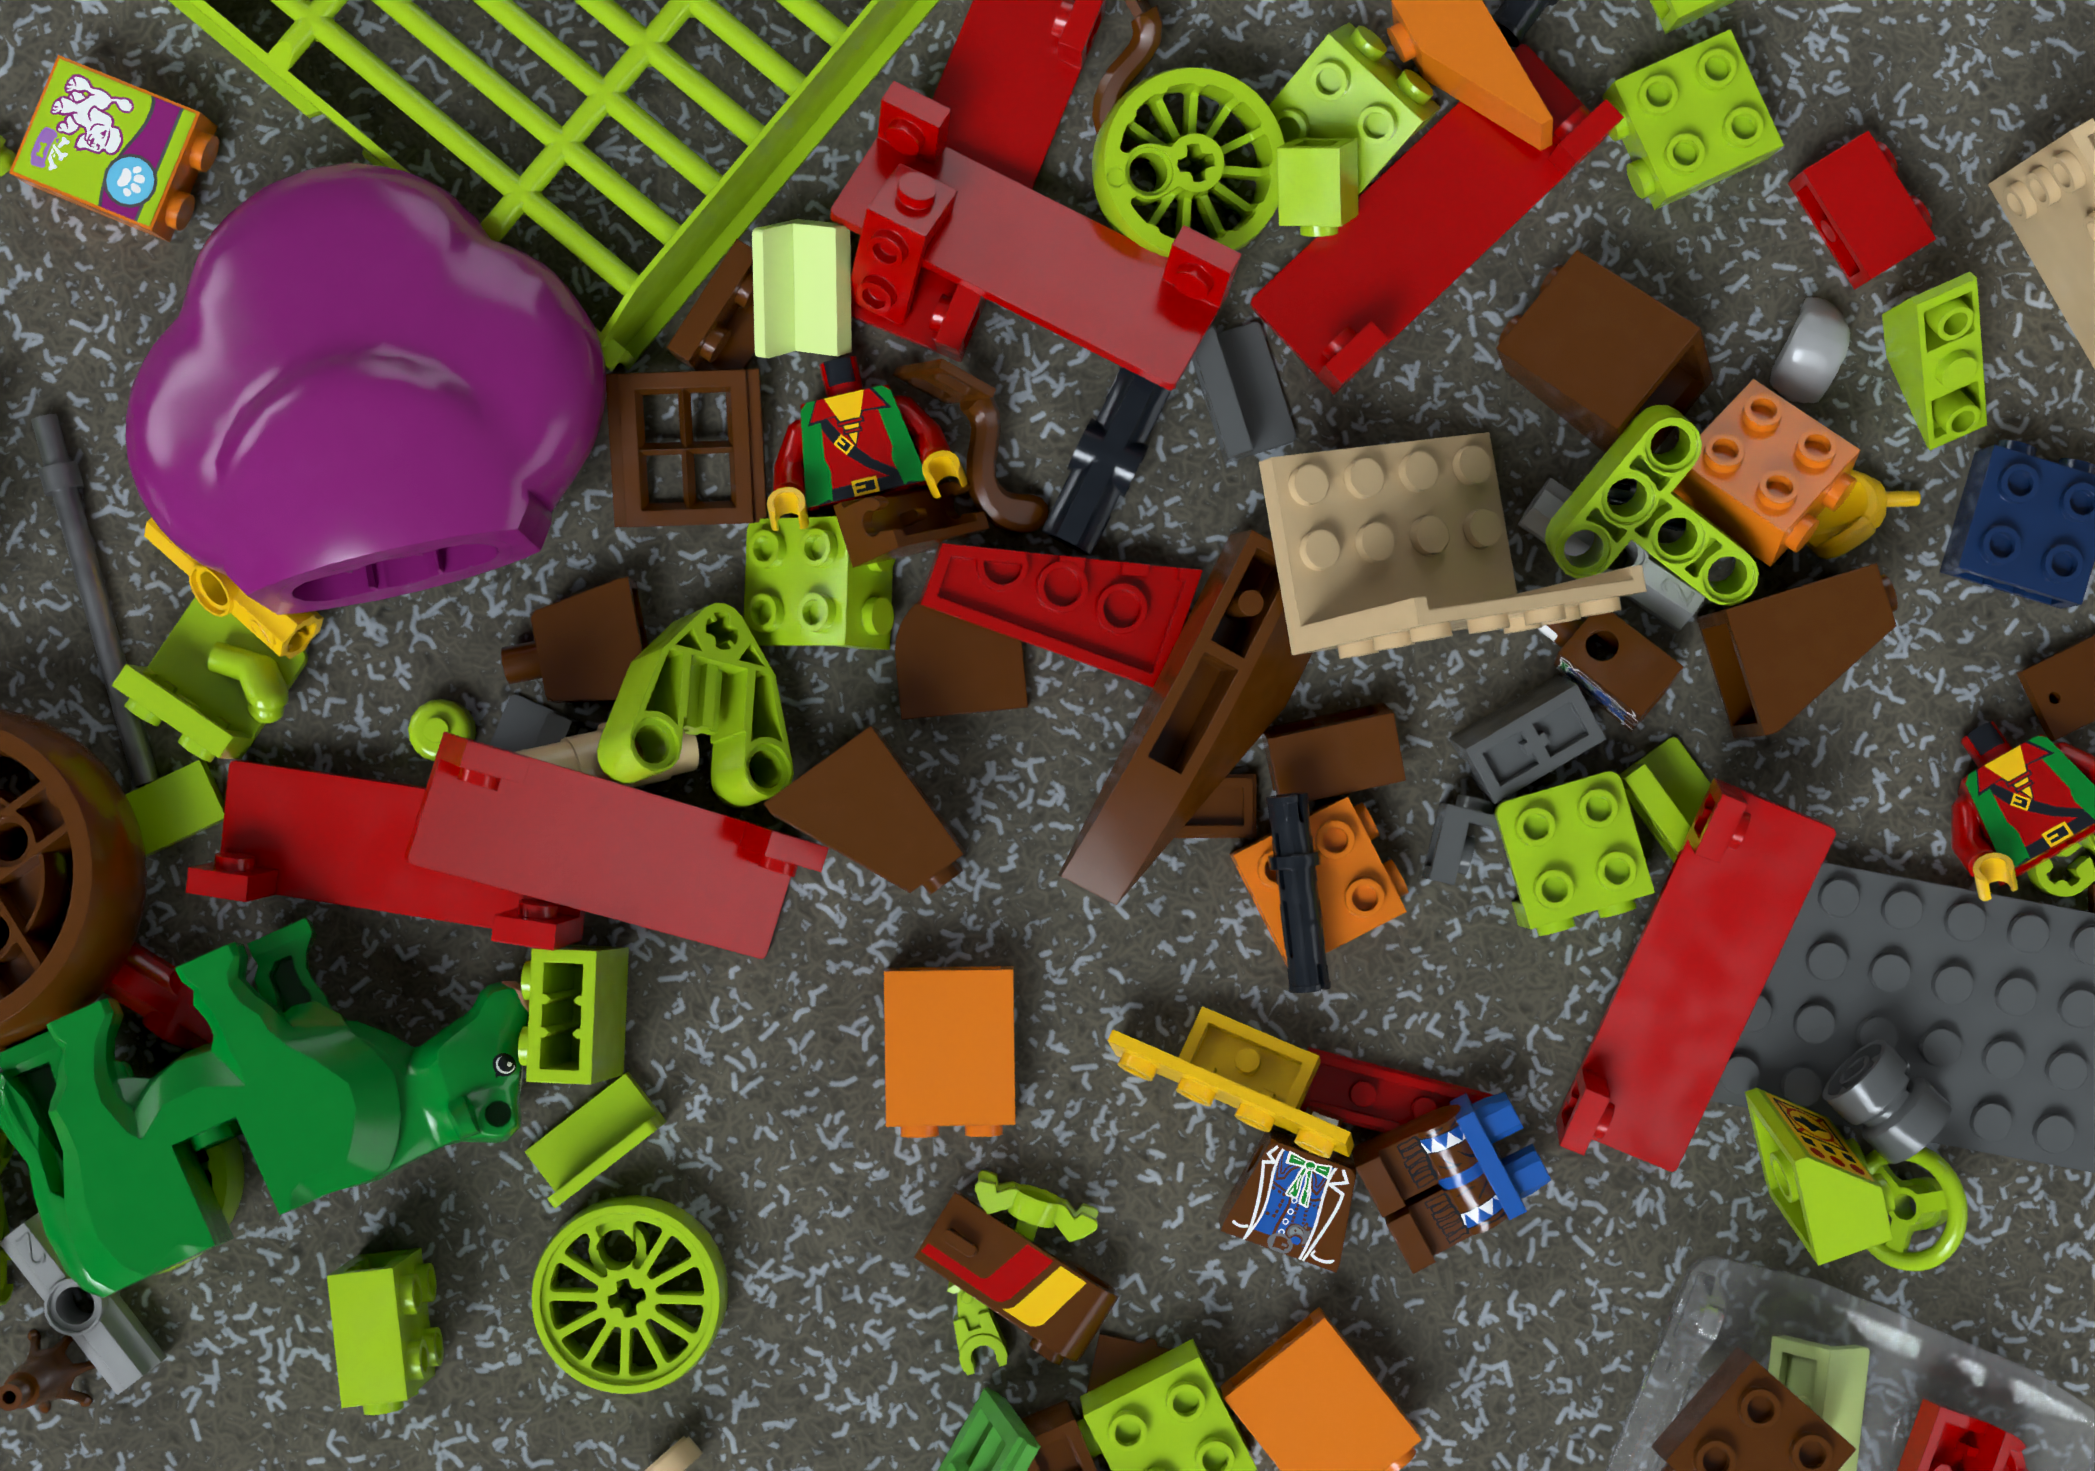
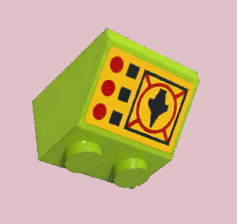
M1759 1088L1745 1091L1769 1194L1817 1265L1819 1266L1893 1240L1888 1212L1895 1210L1892 1192L1881 1173L1873 1175L1870 1173L1857 1141L1854 1138L1845 1140L1828 1117Z

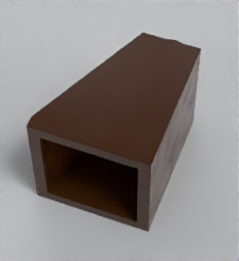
M1578 250L1574 252L1564 266L1558 265L1549 272L1540 287L1538 298L1524 315L1518 314L1508 322L1501 333L1499 345L1496 347L1505 372L1604 453L1609 450L1633 419L1644 409L1655 405H1668L1678 410L1684 416L1714 380L1702 331L1699 326ZM1675 426L1661 428L1655 433L1651 440L1650 449L1652 453L1657 450Z
M1877 563L1697 617L1734 738L1766 736L1780 731L1897 626L1892 613L1896 612L1898 608L1896 592L1888 576L1885 574L1880 575Z
M868 727L763 803L775 817L908 893L923 885L929 895H931L963 871L956 860L967 853V851L882 733L875 727Z

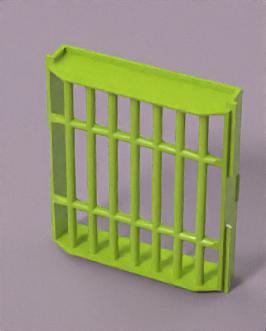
M204 0L168 1L309 119L319 115L325 116L363 148V157L372 165L409 172L289 72L314 41L323 44L503 195L501 200L480 223L491 240L500 242L520 217L527 215L624 296L602 332L598 329L596 331L602 345L606 367L612 371L620 363L629 371L725 257L736 239L741 238L940 0H871L849 27L817 0H776L831 46V49L808 76H805L715 0H669L647 27L614 0H574L629 46L605 76L600 74L513 0H472L587 96L563 126L412 0H371L545 145L544 149L521 176L335 21L334 17L349 0H270L295 22L272 47L269 53H266ZM688 18L698 19L790 96L766 126L667 45ZM647 67H654L748 146L724 175H721L625 94ZM606 116L613 117L706 195L682 225L584 145L585 140ZM563 166H570L664 245L640 275L542 194V191Z

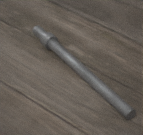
M57 414L38 416L31 419L44 465L38 472L45 496H52L133 785L134 787H139L159 779L143 720L124 706L129 697L111 686L127 662L78 489L84 487L77 461H70Z

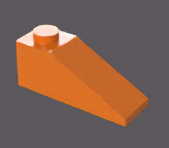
M1391 0L1393 25L1387 28V33L1395 52L1403 63L1412 59L1423 79L1540 151L1552 145L1553 117L1482 0Z

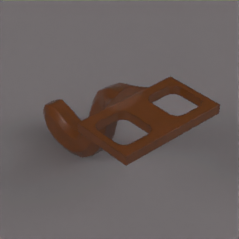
M1124 0L1135 18L1131 21L1133 36L1129 45L1107 69L1094 95L1092 118L1096 134H1098L1108 112L1123 96L1130 83L1153 59L1162 42L1163 21L1159 6L1156 5L1152 8L1148 0ZM1124 133L1120 149L1122 152H1127L1140 145ZM1135 158L1131 165L1143 164L1148 159Z
M944 359L896 367L893 376L943 403H960L961 411L968 417L971 425V435L966 461L967 482L971 485L969 493L979 512L984 511L987 521L1002 530L1020 534L1033 532L1040 528L1048 517V506L1043 498L1031 494H1017L1006 491L999 484L996 477V461L1001 432L1000 411L993 398L997 389Z

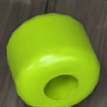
M446 699L430 700L419 706L411 716L408 726L409 741L415 751L423 758L435 761L444 731L475 740V721L469 710L458 702Z

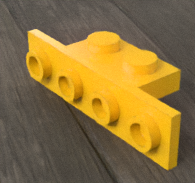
M1203 1006L1179 1057L1114 1029L1112 1030L1107 1041L1115 1055L1120 1057L1118 1066L1130 1074L1147 1081H1153L1155 1074H1159L1177 1082L1176 1091L1179 1094L1204 1106L1210 1107L1214 1099L1237 1108L1234 1115L1237 1119L1258 1130L1270 1132L1272 1126L1276 1125L1296 1134L1295 1144L1315 1155L1330 1158L1332 1152L1335 1151L1350 1157L1354 1148L1350 1131L1300 1110L1321 1063L1318 1055Z

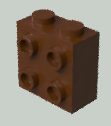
M1739 1347L1735 1348L1651 1446L1666 1462L1660 1471H1838L1857 1450Z

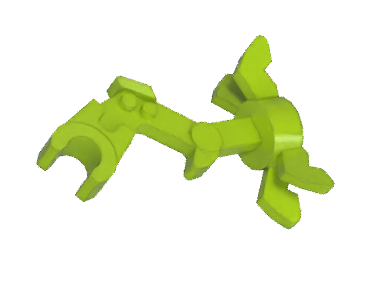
M981 1170L978 1173L975 1192L979 1203L986 1213L991 1214L1007 1209L1008 1213L1017 1218L1015 1230L1031 1241H1034L1038 1226L1044 1228H1054L1057 1226L1069 1242L1083 1239L1098 1228L1096 1219L1098 1210L1094 1206L1083 1203L1075 1210L1067 1199L1060 1198L1047 1190L1032 1185L1019 1184L1014 1181L999 1184L996 1173L988 1170ZM949 1281L947 1292L957 1293L958 1315L954 1316L953 1323L960 1356L959 1361L963 1371L967 1375L975 1374L976 1365L972 1352L979 1346H988L994 1350L999 1367L1007 1365L1009 1349L992 1309Z

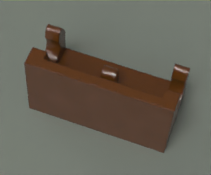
M959 480L944 483L937 487L941 495L939 498H934L928 486L844 501L834 505L833 508L853 568L937 550L939 543L954 544L988 529L989 525L984 511L966 513L960 517L954 509L955 496L966 493L971 487L970 483L967 482L968 484L963 488Z
M1384 702L1269 726L1262 734L1273 791H1276V795L1308 792V801L1406 781L1394 712Z

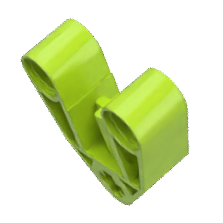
M713 603L673 621L631 661L597 748L598 762L601 769L611 780L620 784H632L672 768L680 757L684 729V733L689 735H698L700 733L711 735L710 743L713 744L711 784L716 796L724 804L733 808H743L772 798L792 783L794 775L793 762L776 675L743 617L734 607L725 603ZM635 739L643 750V759L636 750ZM749 767L754 773L755 782L750 775Z

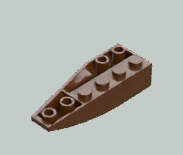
M1254 530L1230 534L1058 876L1117 905L1286 707L1313 652L1292 655L1272 540Z

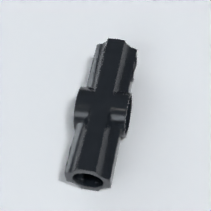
M1123 367L1119 369L1097 419L1091 418L1067 468L1071 472L1042 529L1043 533L1078 551L1091 555L1111 518L1110 515L1119 496L1125 497L1131 485L1130 483L1147 453L1149 445L1146 442L1172 390H1167Z

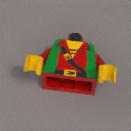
M855 356L832 359L819 365L827 398L802 404L801 418L788 425L774 464L773 492L768 497L767 508L772 530L778 531V520L781 516L789 513L797 514L800 529H806L809 525L807 507L814 514L834 509L833 506L840 502L928 486L934 498H939L941 495L937 484L944 477H957L962 488L968 483L960 460L956 454L952 453L941 426L911 397L893 396L889 385L864 389L857 358Z
M1994 721L1976 728L1960 741L1979 769L1962 779L1958 789L1959 797L1951 805V848L1969 874L1975 878L1979 899L1982 901L1992 899L1989 884L1996 881L2000 886L2007 883L2011 887V891H2017L2018 884L2016 878L2095 833L2094 755L2065 742L2052 743L2042 734L2013 749Z

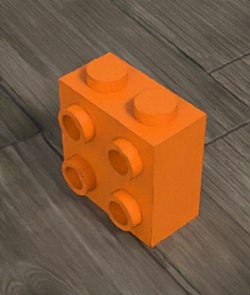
M1753 379L1700 434L1702 441L1701 454L1695 465L1673 492L1734 538L1743 549L1771 567L1788 548L1797 553L1805 546L1820 523L1816 517L1825 507L1834 512L1848 498L1857 483V479L1850 474L1861 450Z
M1340 797L1311 812L1309 816L1314 850H1320L1321 864L1316 866L1325 937V953L1407 912L1400 897L1408 894L1409 891L1401 873L1392 859L1384 863L1381 862L1371 840L1380 836L1378 829L1366 806L1362 802L1353 806L1349 797ZM1271 832L1229 855L1288 967L1276 872L1269 869L1268 856L1273 854Z

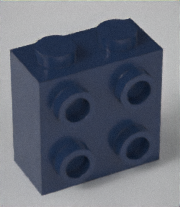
M1999 440L1997 445L1994 444L1975 451L1940 573L2059 609L2082 605L2095 562V465L2072 458H2060L2058 463L2035 457L2037 448L2014 440Z

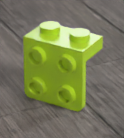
M1349 22L1325 37L1268 107L1279 124L1285 143L1294 138H1357L1359 196L1408 139L1423 129L1439 112L1441 107L1431 99L1434 92L1421 76L1409 69H1405L1402 72L1384 55L1387 52V47L1375 33L1364 26L1359 25L1355 28Z
M836 516L809 517V525L806 529H800L798 517L780 518L778 520V531L772 530L769 518L760 519L756 523H749L746 538L744 621L759 646H836L864 650H890L891 629L894 623L892 579L893 565L896 558L853 568Z
M195 597L147 667L126 664L111 686L129 697L124 706L140 719L154 726H159L163 720L182 733L177 742L195 756L207 762H212L215 756L219 759H242L265 726V723L257 722L249 715V702L246 699L240 680L208 671V659L214 644L219 641L270 656L278 663L288 691L306 666L308 654L304 650L291 659H288L286 656L279 657L231 613L223 617L215 616L205 610Z
M1602 772L1503 801L1496 807V821L1519 895V900L1512 901L1518 926L1527 929L1536 928L1538 936L1549 935L1575 927L1576 924L1573 917L1597 910L1600 918H1606L1632 911L1637 908L1636 898L1655 893L1625 789L1620 776L1615 772Z

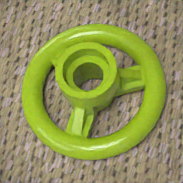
M1924 1147L1905 1161L1922 1166L1936 1179L1932 1177H1919L1902 1181L1888 1167L1890 1163L1875 1149L1867 1154L1865 1160L1868 1170L1872 1175L1876 1173L1883 1175L1890 1187L1895 1202V1210L1888 1212L1892 1218L1890 1228L1893 1240L1868 1248L1867 1250L1884 1264L1904 1271L1929 1270L1945 1262L1961 1244L1968 1222L1967 1199L1956 1172L1938 1153ZM1911 1197L1916 1203V1213H1914L1910 1206ZM1946 1222L1945 1229L1935 1244L1922 1251L1908 1252L1911 1236L1915 1231L1935 1228Z

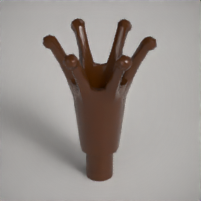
M36 1329L30 1330L27 1336L30 1340L27 1360L15 1369L4 1385L0 1387V1408L12 1411L17 1408L25 1409L39 1404V1411L41 1413H48L51 1409L50 1401L56 1399L73 1400L79 1402L82 1407L90 1406L93 1402L92 1398L86 1393L71 1389L75 1377L96 1367L90 1360L81 1363H72L65 1352L74 1340L72 1336L65 1335L54 1347L41 1350V1335Z

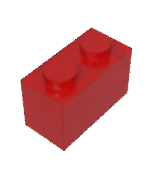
M1869 130L1809 166L1788 182L1791 190L1854 290L1936 240L1935 235L1930 229L1932 227V219L1926 206L1918 197L1914 195L1909 196L1896 175L1898 173V165L1894 155L1884 143L1876 142Z

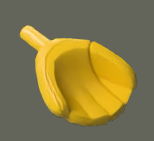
M1852 469L1850 475L1857 479L1854 489L1836 511L1833 512L1825 507L1816 517L1820 523L1806 544L1818 557L1824 559L1837 558L1861 545L1876 532V529L1881 525L1886 516L1887 507L1918 506L1921 501L1919 491H1885L1880 481Z

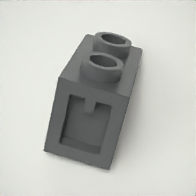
M1458 794L1455 806L1439 804L1422 878L1455 885L1457 873L1467 874L1475 847V838L1466 836L1469 824L1499 831L1496 817L1493 815L1495 803Z

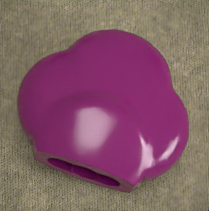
M345 162L311 168L279 179L256 192L230 212L204 243L197 256L179 316L160 335L148 352L132 384L126 414V449L129 468L138 494L150 516L176 546L203 566L228 576L248 597L277 615L304 613L382 600L460 581L525 559L541 551L552 524V512L575 480L598 436L606 398V364L602 345L593 323L564 282L549 267L527 253L491 240L480 225L479 220L448 191L427 179L384 166Z

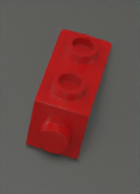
M899 163L866 209L851 273V302L896 324H902L909 315L926 247L953 210L958 190Z

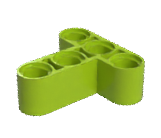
M1655 405L1639 413L1551 518L1546 528L1545 542L1548 551L1565 574L1575 579L1603 573L1632 540L1710 601L1719 605L1731 606L1747 599L1756 588L1759 576L1756 562L1734 538L1673 492L1695 465L1701 454L1702 447L1699 431L1678 410L1668 405ZM1667 426H1677L1680 434L1676 446L1664 454H1653L1650 447L1655 433ZM1625 478L1636 480V492L1627 503L1621 505L1608 504L1607 496L1613 484ZM1673 518L1686 519V530L1678 540L1669 544L1658 542V532L1665 522ZM1581 530L1594 532V542L1584 554L1572 556L1564 553L1565 543L1572 534ZM1726 556L1735 557V568L1731 575L1718 582L1708 580V572L1714 562Z

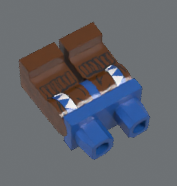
M1506 1092L1483 1098L1473 1104L1467 1093L1449 1101L1450 1105L1432 1110L1354 1146L1352 1155L1355 1167L1381 1216L1385 1217L1386 1225L1413 1274L1435 1263L1434 1256L1472 1235L1494 1228L1507 1217L1511 1220L1527 1212L1522 1199L1533 1194L1551 1181L1548 1171L1533 1143L1502 1159L1493 1143L1524 1128Z

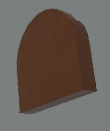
M919 601L908 611L900 624L895 643L901 720L1028 708L1022 641L919 605Z

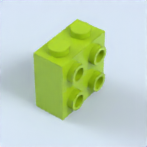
M1731 29L1614 81L1602 96L1604 100L1607 99L1624 117L1609 136L1615 142L1620 139L1623 140L1632 160L1626 167L1630 184L1639 198L1649 197L1654 210L1772 157L1784 146Z
M568 945L555 951L532 948L531 960H527L524 963L521 974V993L524 1000H529L528 1026H524L520 1032L518 1058L522 1066H527L526 1082L592 1085L624 1075L629 947Z
M421 1248L357 1255L327 1275L341 1408L363 1406L364 1415H381L399 1411L404 1408L403 1401H408L411 1397L418 1395L419 1389L435 1375L434 1366L442 1365L444 1355L443 1338L439 1327H430L427 1303L434 1302L436 1298V1275L432 1263H423Z
M1194 1339L1080 1396L1084 1418L1076 1423L1092 1458L1103 1453L1111 1471L1257 1470L1252 1453Z

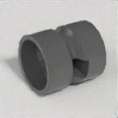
M1878 1039L1866 1044L1844 1061L1833 1073L1825 1085L1822 1094L1823 1099L1848 1124H1864L1862 1128L1863 1138L1888 1163L1897 1164L1917 1154L1937 1136L1948 1121L1952 1108L1950 1103L1924 1078L1910 1079L1907 1077L1911 1065L1886 1040Z

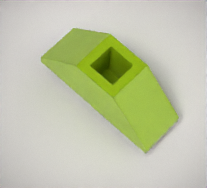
M1968 272L1913 296L1882 314L1886 357L1929 450H1933L1987 426L1977 278L1971 272Z

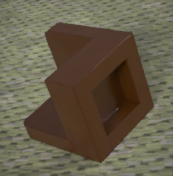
M1067 1400L1021 1419L1041 1446L1027 1471H1097Z

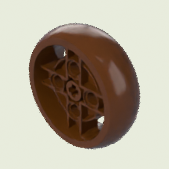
M0 709V755L20 762L40 780L39 783L20 797L0 789V930L5 922H7L9 927V938L6 945L2 948L0 944V1052H3L48 1032L49 1030L46 1026L48 1023L93 1004L109 987L126 961L139 931L147 891V864L141 830L132 806L117 780L94 753L75 738L47 722L26 714ZM26 831L28 846L25 853L20 857L18 841L20 836ZM72 857L73 885L66 919L56 940L53 934L63 917L69 897L70 868L68 859Z

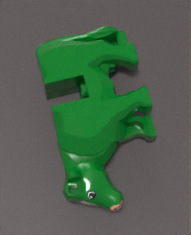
M304 918L247 943L253 959L258 964L254 980L259 993L246 980L248 954L244 944L238 942L222 946L175 968L181 982L194 991L193 1006L208 1022L213 1033V1041L185 1052L151 1079L144 1076H135L128 1062L115 1060V1038L124 1014L118 1000L110 998L102 999L54 1020L46 1025L49 1030L48 1032L0 1052V1067L3 1070L0 1073V1127L28 1164L33 1194L45 1234L66 1273L84 1291L104 1298L234 1239L196 1151L201 1149L208 1150L241 1135L242 1132L279 1215L299 1209L335 1191L380 1180L399 1168L447 1145L459 1142L499 1143L508 1141L521 1127L522 1118L520 1093L523 1066L518 1058V1042L520 1032L524 1026H527L529 1020V1000L523 999L521 985L517 981H499L486 986L479 993L473 1007L465 1015L443 1028L422 1046L412 1047L390 1033L358 1021H348L342 1014L333 1010L328 997L315 982L309 971L308 954L317 934L312 922Z

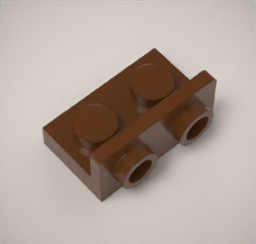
M736 239L667 346L668 350L678 361L692 370L746 369L755 356L752 248L739 239Z

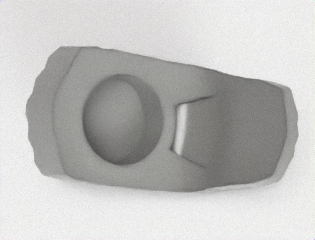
M1818 297L1805 298L1792 331L1772 367L1770 384L1781 396L1791 402H1819L1828 390L1846 357L1851 332L1844 316L1836 305Z

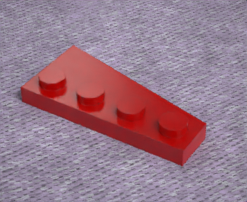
M939 543L918 604L1153 688L1181 633L1203 570Z

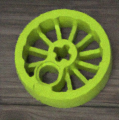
M1182 67L1162 71L1141 81L1125 93L1114 104L1101 124L1096 137L1092 158V177L1097 201L1106 220L1114 231L1128 237L1139 246L1153 253L1169 257L1171 246L1175 239L1162 234L1156 225L1175 198L1177 200L1176 238L1183 225L1190 228L1193 200L1210 238L1238 251L1264 230L1278 207L1277 148L1285 144L1283 134L1274 114L1265 101L1253 89L1237 78L1220 71L1200 67ZM1181 93L1184 96L1181 135L1178 133L1163 101L1164 95ZM1199 95L1212 99L1219 104V109L1202 134L1196 133ZM1143 104L1149 106L1166 144L1134 122L1137 116L1136 112ZM1231 112L1244 126L1246 134L1219 146L1213 138ZM1124 133L1140 144L1127 152H1122L1120 149ZM1248 143L1253 145L1257 159V168L1225 165L1224 155ZM1186 156L1189 161H1200L1202 172L1195 176H1192L1190 172H1180L1178 161ZM1135 158L1150 160L1148 163L1156 173L1154 191H1142L1131 181L1130 165ZM1220 178L1254 181L1256 189L1251 204L1219 182ZM1208 193L1240 216V222L1232 230H1224ZM1157 202L1146 221L1142 219L1132 206H1147Z
M624 1195L596 1202L569 1219L545 1246L537 1263L532 1282L531 1300L534 1323L540 1340L550 1357L563 1371L584 1385L600 1391L618 1394H635L662 1388L675 1382L692 1370L710 1349L721 1329L728 1302V1279L722 1255L704 1226L688 1212L670 1202L641 1195ZM641 1222L650 1223L662 1229V1233L651 1251L648 1230ZM623 1230L624 1234L629 1236L633 1242L635 1241L637 1246L635 1258L627 1262H619L612 1259L607 1254L604 1246L607 1232ZM582 1234H587L590 1238L589 1256L592 1264L572 1252L573 1242ZM674 1236L687 1248L691 1256L658 1273L652 1266L670 1237ZM561 1263L596 1284L598 1288L560 1287L561 1283L558 1281V1274ZM693 1267H697L700 1270L704 1291L663 1290L662 1284ZM625 1279H629L633 1289H644L645 1295L636 1304V1308H632L628 1299L618 1300L616 1292L624 1285ZM558 1301L595 1302L597 1307L567 1322L561 1316ZM660 1304L701 1305L704 1310L701 1323L693 1327L662 1308ZM598 1318H604L606 1320L605 1326L590 1350H585L573 1338L571 1333ZM650 1319L685 1339L688 1345L677 1354H668ZM615 1327L621 1329L620 1366L599 1358L600 1350ZM634 1327L639 1330L656 1364L639 1367L636 1363H633Z

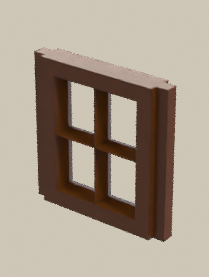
M760 368L606 374L615 527L756 523L760 519L768 518ZM726 392L728 440L693 441L691 393ZM678 394L681 442H645L643 395ZM729 453L731 501L697 502L694 454ZM681 455L684 502L649 503L646 456Z

